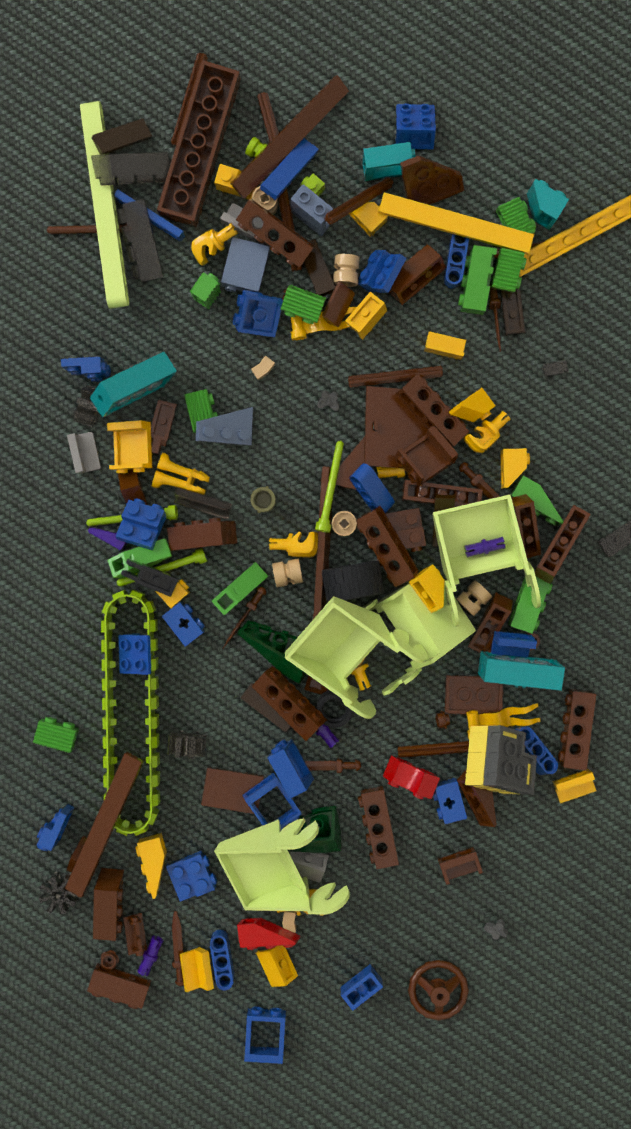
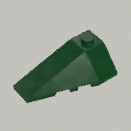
M248 620L238 631V635L283 675L300 683L307 674L285 659V651L298 637L289 635L288 631H275L270 626Z
M336 806L316 808L311 810L312 813L303 817L300 815L299 819H305L300 832L315 820L319 826V832L309 844L298 849L288 850L289 852L329 853L341 851V830Z

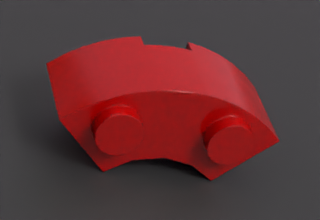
M392 755L383 774V777L389 781V785L399 788V786L413 792V796L419 799L424 797L432 799L440 777L428 770L415 767L412 763Z

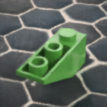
M524 475L520 476L510 493L511 498L527 494L534 501L536 516L542 515L546 517L545 521L553 526L563 524L562 518L541 485Z
M164 538L156 541L153 550L137 547L108 559L113 578L121 579L124 578L121 575L122 570H128L134 574L139 572V569L126 564L127 559L152 567L172 557V553L167 539Z
M255 562L216 596L212 603L223 615H226L262 583L268 575Z

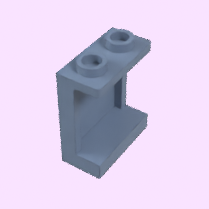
M303 184L290 199L291 212L318 235L322 236L330 226L324 220L325 215L333 210V208Z
M232 237L221 280L225 290L230 292L247 290L260 293L267 259H269L271 252L270 246Z

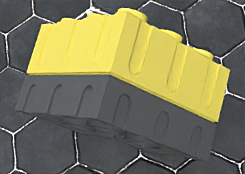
M501 725L471 726L465 785L501 794L534 795L537 756L525 753L526 733Z

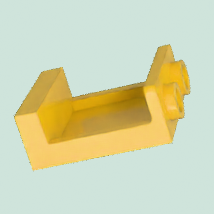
M139 420L107 423V431H113L114 465H109V469L116 470L118 474H124L132 469L133 472L140 473L145 472V469L152 468L151 422Z

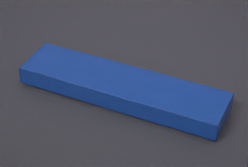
M303 138L261 184L260 190L276 200L315 157L319 149Z
M117 189L114 194L117 202L182 242L185 235L181 229Z

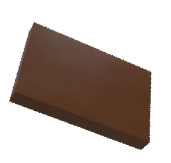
M446 675L445 714H467L468 711L476 710L479 715L496 713L503 709V684L484 682L480 676Z
M207 767L201 805L254 814L242 795L260 783L264 776ZM260 798L254 802V804L256 805V807L258 808V810H259Z

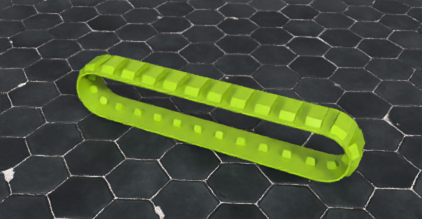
M126 590L113 594V600L106 601L102 613L105 614L104 620L101 621V632L105 633V639L101 640V652H105V658L102 659V671H105V677L102 678V690L105 691L106 695L102 698V710H106V715L102 717L103 729L106 730V734L103 736V749H106V754L103 756V768H107V772L103 775V787L107 788L108 792L115 776L114 764L117 763V757H114V745L117 744V738L114 737V725H117V719L114 718L113 706H116V699H113V687H116V680H113V668L116 667V661H113V648H116V642L112 641V629H115V623L112 622V613L116 614L118 608L115 605L117 601L120 604L126 603L127 596L132 597L133 603L138 604L140 601L143 604L141 610L143 613H147V622H144V628L147 629V635L150 636L151 674H148V680H145V686L148 687V699H145V705L149 706V718H145V725H149V737L146 738V744H149V756L146 757V763L149 764L150 775L146 776V782L150 783V794L146 795V801L150 802V811L146 810L144 816L148 818L145 822H142L140 819L135 824L122 820L119 816L114 828L117 829L116 832L125 836L132 833L137 836L148 830V824H154L159 813L156 806L160 803V790H156V787L160 784V771H156V767L160 764V752H156V748L159 746V733H156V728L159 727V714H155V709L159 707V695H155V690L159 688L158 676H155V670L158 669V657H154V651L158 650V638H154V632L158 631V619H154L153 612L156 611L152 600L148 601L145 598V593L132 590L128 594Z

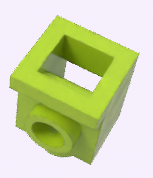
M314 173L310 177H305L300 186L304 184L319 197L325 191V183Z

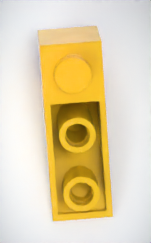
M162 833L142 838L136 846L137 856L141 857L143 863L141 864L142 874L146 875L148 881L146 882V888L148 893H151L153 899L156 898L159 891L167 853Z

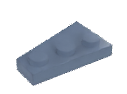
M253 407L196 421V441L251 445Z

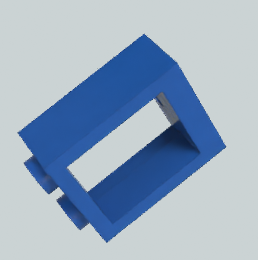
M284 739L275 745L276 747L271 749L272 753L267 758L289 798H292L307 791L314 778L294 741L291 739L286 742Z
M272 773L242 796L261 824L266 825L268 822L254 802L277 786L292 807L276 819L280 821V828L282 830L287 824L298 820L302 813L292 798H289L276 775Z
M262 1007L248 1008L244 1062L283 1064L285 1010L280 1008L268 1010ZM252 1021L280 1022L279 1048L251 1046Z

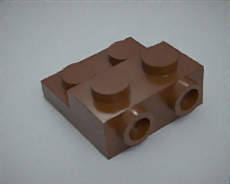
M420 509L386 513L405 548H411V552L423 550L422 546H426ZM386 544L387 551H390L389 546Z

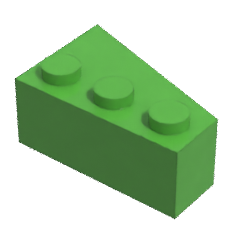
M474 245L469 256H466L465 268H467V271L461 281L464 291L463 294H460L458 305L461 306L460 312L480 315L485 313L490 291L491 274H493L494 269L492 267L493 259L497 253V248Z

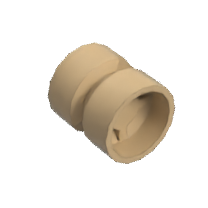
M260 186L257 187L253 192L252 199L274 215L278 209V200H274L260 190Z
M352 254L335 255L334 267L337 270L333 274L334 285H337L339 281L347 287L358 285L359 274L356 270L359 269V256Z
M340 511L332 519V528L340 536H349L356 529V518L348 511Z
M299 558L288 560L287 564L283 561L272 563L276 587L287 586L289 582L292 584L303 583Z
M476 580L467 587V592H462L456 598L472 616H475L481 610V604L486 605L492 598V595ZM471 596L477 600L475 603L469 599Z

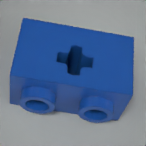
M181 601L162 615V618L186 647L205 632L203 629L205 625L199 618L195 619L191 614L193 610L187 602L184 604ZM181 618L189 620L187 623L189 627L181 625L183 622Z
M456 778L438 782L433 799L434 801L438 800L439 808H436L439 820L443 819L444 823L448 824L467 819ZM446 798H450V805L446 804Z
M369 964L340 987L341 997L353 1011L383 988V982L376 970Z

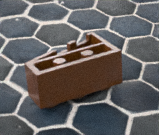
M101 868L94 888L93 939L116 941L118 933L122 932L123 921H120V917L123 914V905L121 904L124 894V870Z

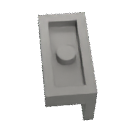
M232 203L228 212H223L220 218L221 223L225 226L232 223L235 227L234 230L256 242L254 233L250 230L246 232L238 226L239 222L236 221V218L243 208ZM259 217L254 218V225L257 228L263 227L262 219Z
M94 433L67 435L75 473L82 474L101 469Z
M290 852V856L301 877L307 876L309 880L321 882L329 855L323 853Z

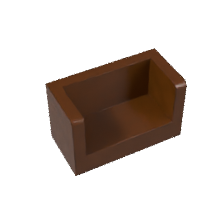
M474 847L438 858L446 885L450 884L449 880L475 871H478L479 874L483 873Z

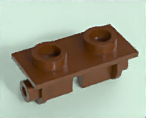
M142 913L123 917L128 955H144L147 946Z

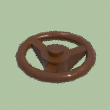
M442 960L426 962L417 968L410 978L408 987L410 1002L415 1010L424 1017L434 1020L448 1019L460 1012L467 1002L469 992L467 978L460 968L451 962ZM438 967L448 969L455 974L448 981L441 978L429 981L421 975L429 969ZM417 983L431 998L432 1003L435 1005L434 1012L424 1008L418 1001L416 995ZM460 984V999L453 1008L443 1012V1007L450 1000V994Z

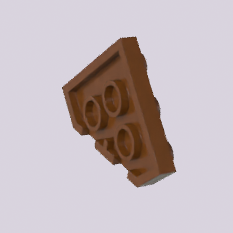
M419 155L400 163L407 199L430 205L464 191L463 177L460 171Z

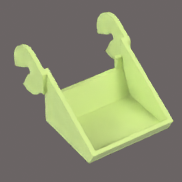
M511 495L432 513L443 572L447 581H444L447 603L451 606L452 621L455 627L459 626V616L453 592L457 591L455 585L460 584V578L515 566L517 570L523 569L525 571L527 587H532L533 606L535 608L541 606L535 572L530 562L527 561ZM503 536L505 549L491 551L487 555L482 553L467 558L465 552L468 551L465 550L464 545Z
M409 582L381 600L375 599L362 607L370 611L376 609L378 613L384 611L395 629H401L409 633L408 644L411 647L421 644L428 655V659L423 663L411 660L410 664L412 666L405 669L407 673L382 690L384 696L392 693L401 683L406 685L422 671V667L434 663L476 631L455 597L459 626H454L451 606L447 603L445 582L444 607L433 613L428 610Z
M335 596L331 598L285 651V659L342 699L345 706L366 719H371L376 715L375 706L370 699L361 703L358 702V688L350 685L346 678L381 641L396 653L401 651L418 663L425 662L428 659V655L421 644L414 645L413 647L408 644V632L401 629L389 632L379 614Z
M304 818L288 824L282 830L280 828V821L276 820L218 844L214 852L245 910L307 911L308 914L326 915L339 910L346 904L350 896L347 885L330 898L336 886L335 882L320 887L310 898L307 876L301 878L288 850L298 849L309 844L317 836L319 826L316 820L301 832L300 830L305 823Z

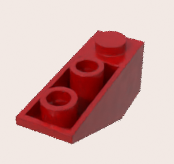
M246 918L237 924L240 948H247L248 950L257 949L258 947L271 949L276 946L290 948L300 939V935L263 918Z

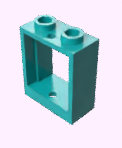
M406 142L363 149L362 165L365 181L402 176L400 163L416 157L415 149H411V143Z

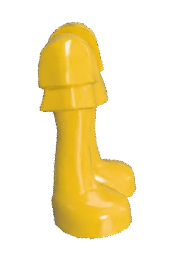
M162 452L157 469L172 472L188 479L187 481L181 480L156 470L151 487L159 488L161 485H170L185 490L186 493L204 495L206 490L199 486H193L196 478L199 481L209 482L210 477L202 471H197L195 468L190 469L173 463L169 455Z

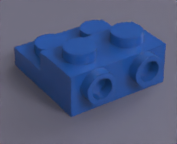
M375 250L370 255L366 268L359 276L358 285L368 292L389 293L407 258L401 254H390L386 250Z
M243 290L242 295H238L237 298L239 311L238 314H234L233 325L241 333L275 337L283 299L265 296L259 292Z
M101 357L61 359V367L67 372L71 373V375H84L87 379H91V382H101L103 378L111 376L110 365H107V362Z
M140 499L128 500L121 516L123 520L115 537L117 540L153 550L166 520L165 510L157 504H152V506L145 505V502Z
M67 804L63 809L60 808L54 818L49 823L46 822L44 827H41L37 838H39L37 847L43 851H52L60 842L75 807Z
M202 851L166 865L180 902L215 890L217 879L215 874L210 872L208 867L210 866L207 855H203Z

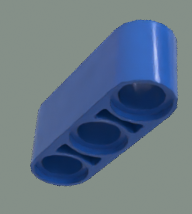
M455 234L450 239L444 274V284L451 289L458 287L462 281L469 238L462 237L464 243H457L455 237L458 235ZM458 255L461 258V262H454L452 256ZM455 274L458 277V281L452 282L448 276Z
M362 463L349 477L371 510L381 505L386 513L395 503L393 497L369 465Z
M528 726L515 728V730L526 733L525 753L533 754V747L536 750V773L539 775L554 774L558 769V763L536 733ZM545 762L547 764V770L544 767Z
M216 930L210 940L215 980L219 989L229 990L234 982V967L229 937L224 930ZM221 938L223 939L224 943L217 944L215 942V939ZM225 957L227 961L221 963L218 961V958ZM228 976L230 980L223 981L221 977Z

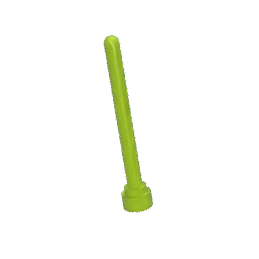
M337 441L322 516L315 526V530L330 533L331 530L329 515L344 446L342 441Z
M168 505L167 508H164L166 519L170 521L178 520L176 505ZM122 515L88 519L86 524L88 526L121 523L123 519Z
M199 548L190 556L154 568L166 572L193 562L203 564L207 560L203 548ZM124 577L117 580V585L121 587L135 581Z

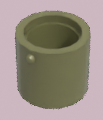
M268 486L260 487L253 491L250 501L258 513L270 512L275 507L276 497Z

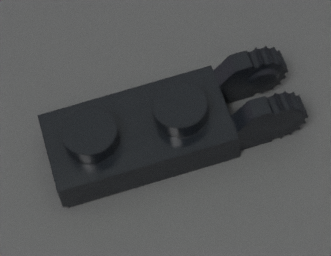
M127 559L126 564L139 569V572L135 575L128 570H122L121 575L134 580L135 583L171 597L179 580L177 577L146 564H140L137 561Z

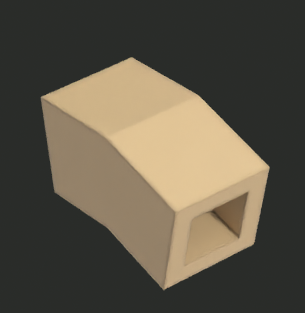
M265 356L258 365L251 369L258 381L269 374L275 366V362Z
M284 912L282 921L283 928L296 933V912Z

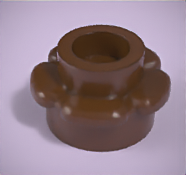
M444 711L436 713L438 729L444 728L446 730V726L450 725L449 715L445 714Z
M108 950L101 954V965L105 969L116 967V964L119 962V956L116 955L115 951Z

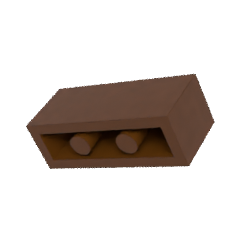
M428 244L403 264L389 294L401 305L406 303L446 269L442 256Z
M527 494L512 497L526 557L530 558L541 555L534 501Z
M97 963L87 992H90L95 997L109 998L114 1003L121 1002L127 1004L133 1009H142L151 980L115 968L105 969L101 964Z

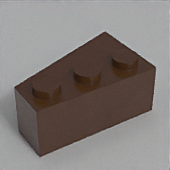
M221 518L209 519V523H203V520L191 521L192 525L180 522L174 523V527L167 528L170 551L238 544L235 521H221Z

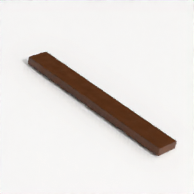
M338 75L334 76L230 183L243 199L267 177L349 92Z
M331 467L322 468L319 518L322 516ZM332 505L329 515L330 524L332 520ZM331 530L330 533L318 531L313 619L327 604L321 571L329 569Z
M129 752L124 753L65 887L66 890L80 898L84 896L144 762Z

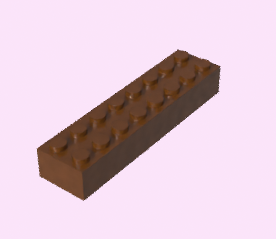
M202 60L157 211L160 217L197 228L240 86V71Z

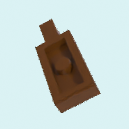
M162 400L157 402L151 424V448L153 454L159 455L161 447L166 446L169 440L177 404Z

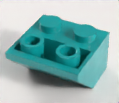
M535 179L527 193L533 220L550 230L569 199L566 198L563 192L555 191L549 187L548 183L543 180L538 181L537 179Z

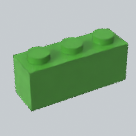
M524 576L508 625L533 634V631H536L539 626L540 620H538V616L545 609L546 602L544 599L546 594L549 595L552 584L536 577L541 606L535 608L532 604V587H527Z

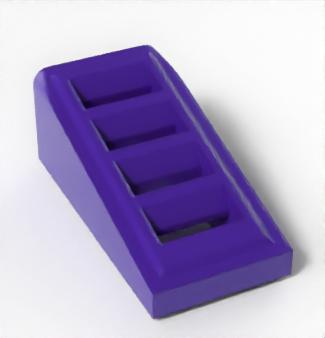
M97 528L88 529L90 534L119 550H124L128 544L117 540L115 537L116 533Z

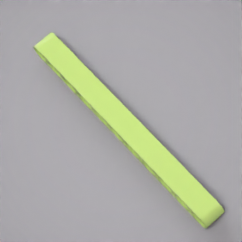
M100 101L80 104L106 300L109 309L129 306V296L109 153L100 156L92 140L94 134L106 131L103 109Z

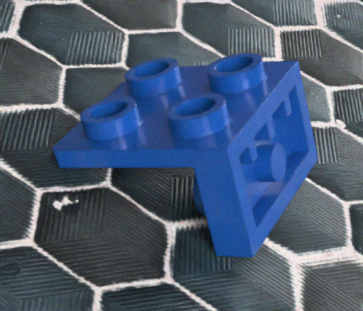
M397 104L395 144L410 142L411 149H434L436 133L435 106L428 104Z
M140 633L118 635L120 673L151 674L150 636L140 635Z

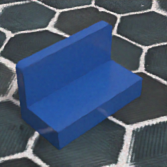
M494 631L491 653L528 657L530 649H536L537 641L529 634Z

